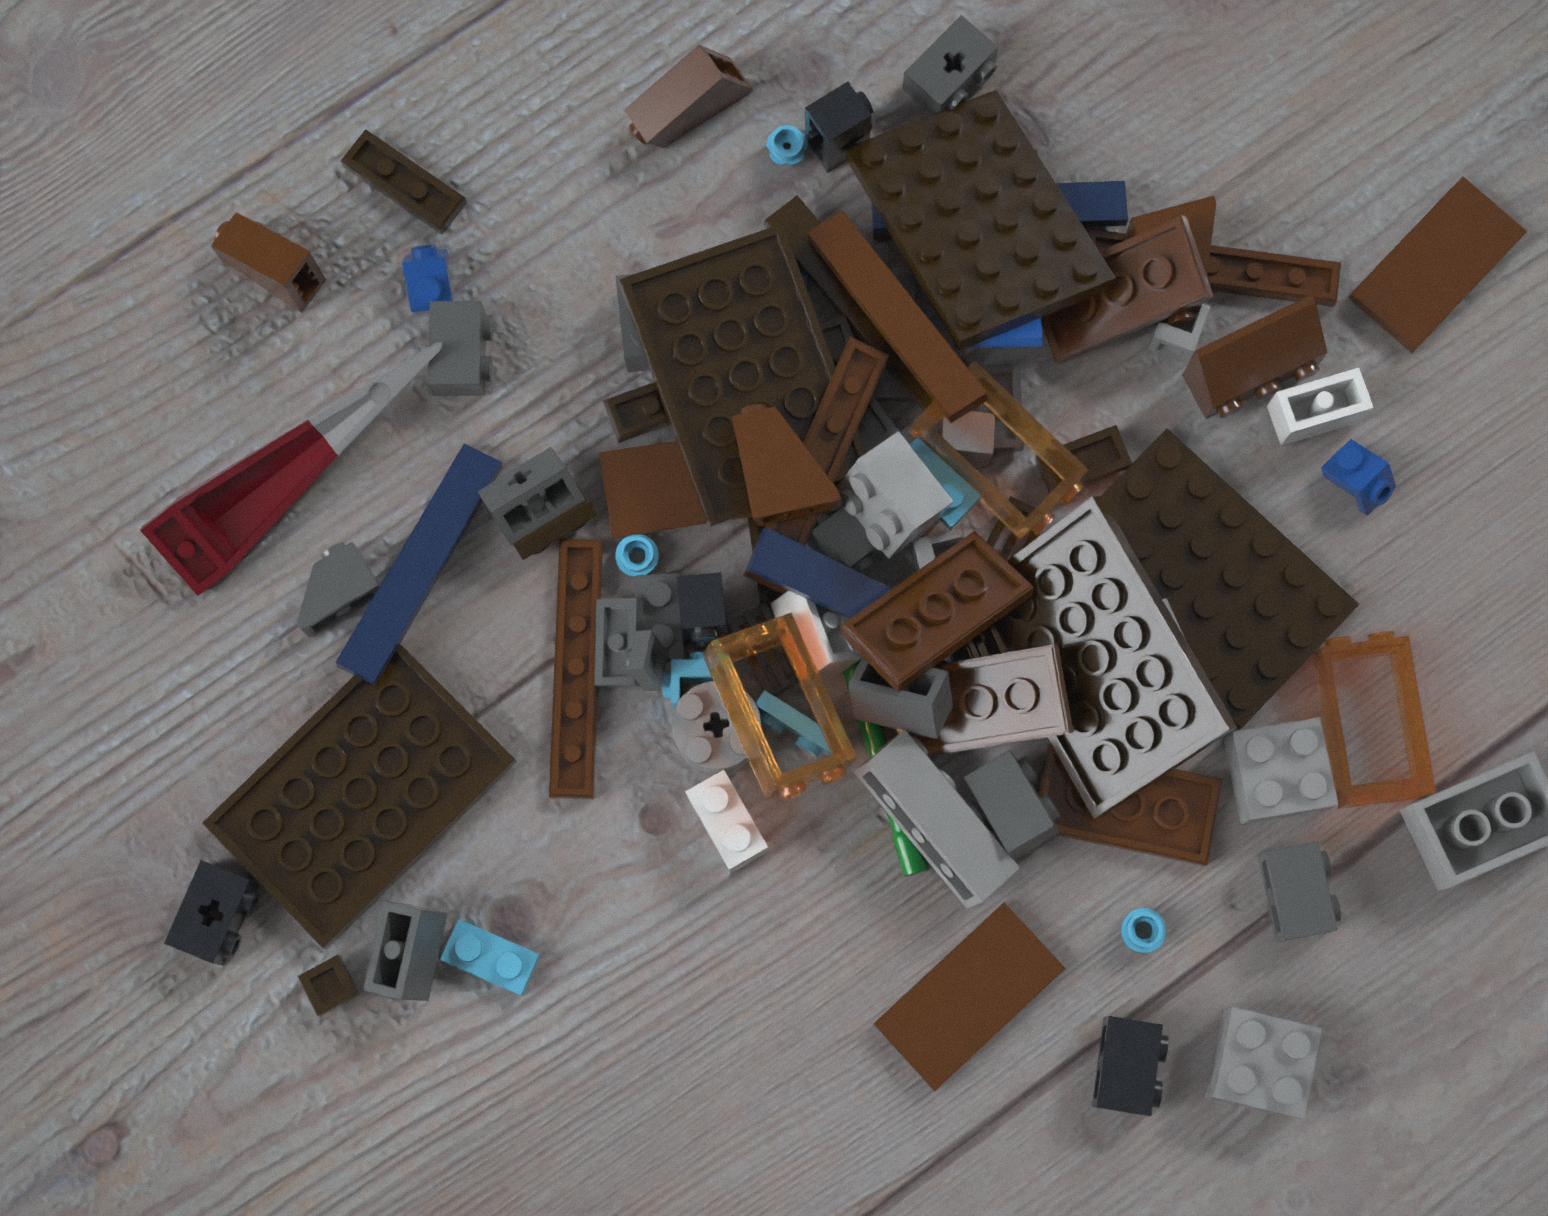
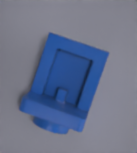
M427 244L411 248V253L405 255L402 265L411 312L430 310V301H454L447 264L449 258L447 249L437 250L435 244Z
M1352 439L1321 467L1324 477L1355 497L1359 510L1366 515H1369L1377 506L1387 502L1396 488L1390 464Z

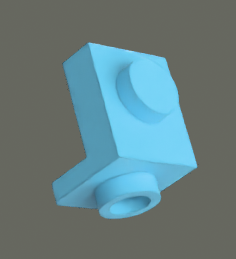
M708 652L691 653L690 659H671V671H664L663 698H671L672 708L675 709L678 700L682 697V684H702L710 681L725 682L726 667L724 659H716V654Z

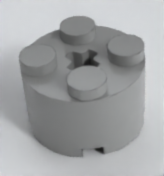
M710 681L699 684L678 700L674 710L672 732L681 756L699 771L709 775H715L722 770L727 775L742 769L752 759L759 747L762 727L758 708L750 695L738 685L724 681ZM720 719L722 725L729 724V727L723 729V736L720 738H715L712 731L705 732L706 729L712 727V721Z

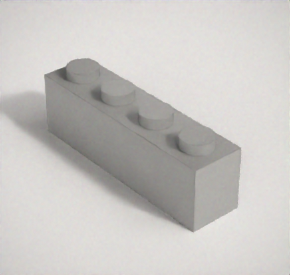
M906 730L889 740L853 771L967 909L984 902L1020 869L1013 860V857L1006 851L1001 840L995 839L986 828L981 813L972 805L966 804L957 793L956 785L952 778L944 771L937 769L928 758V752L923 743L916 737L910 736Z

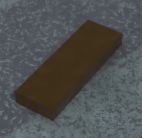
M366 129L340 161L344 168L441 235L444 234L467 204L466 198Z

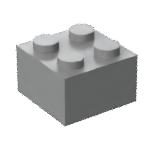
M899 431L858 458L837 487L845 511L852 516H856L866 529V536L870 543L876 549L882 550L888 559L926 533L954 502Z
M1320 717L1235 731L1223 739L1241 825L1324 812L1338 806Z
M1223 1008L1205 1097L1290 1118L1305 1119L1322 1028L1240 1008Z

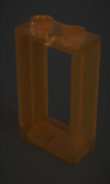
M974 360L967 368L987 392L988 401L983 404L1063 481L1026 518L934 429L945 418V415L934 401L915 419L908 432L914 438L919 437L982 496L980 501L1020 540L1030 530L1038 535L1055 518L1049 510L1059 500L1067 505L1084 488L1078 480L1088 469Z
M792 612L710 642L703 654V658L766 800L781 795L783 801L789 800L808 790L807 784L821 780L823 785H828L847 775L846 769L857 756ZM783 645L832 754L783 774L779 769L733 665L734 662Z
M1384 631L1367 635L1368 641L1351 643V637L1349 636L1335 637L1324 640L1325 646L1320 647L1313 653L1338 809L1424 799L1436 794L1409 636L1395 638L1394 631ZM1390 656L1410 778L1352 785L1331 663Z

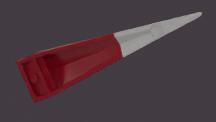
M442 342L435 343L180 495L175 501L145 523L140 531L196 595L199 596L236 566L335 458L441 350Z

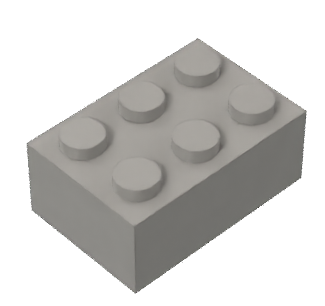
M1534 751L1399 810L1437 891L1456 886L1548 846V779Z

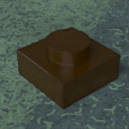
M336 955L298 976L317 1016L320 1017L360 996L341 955Z

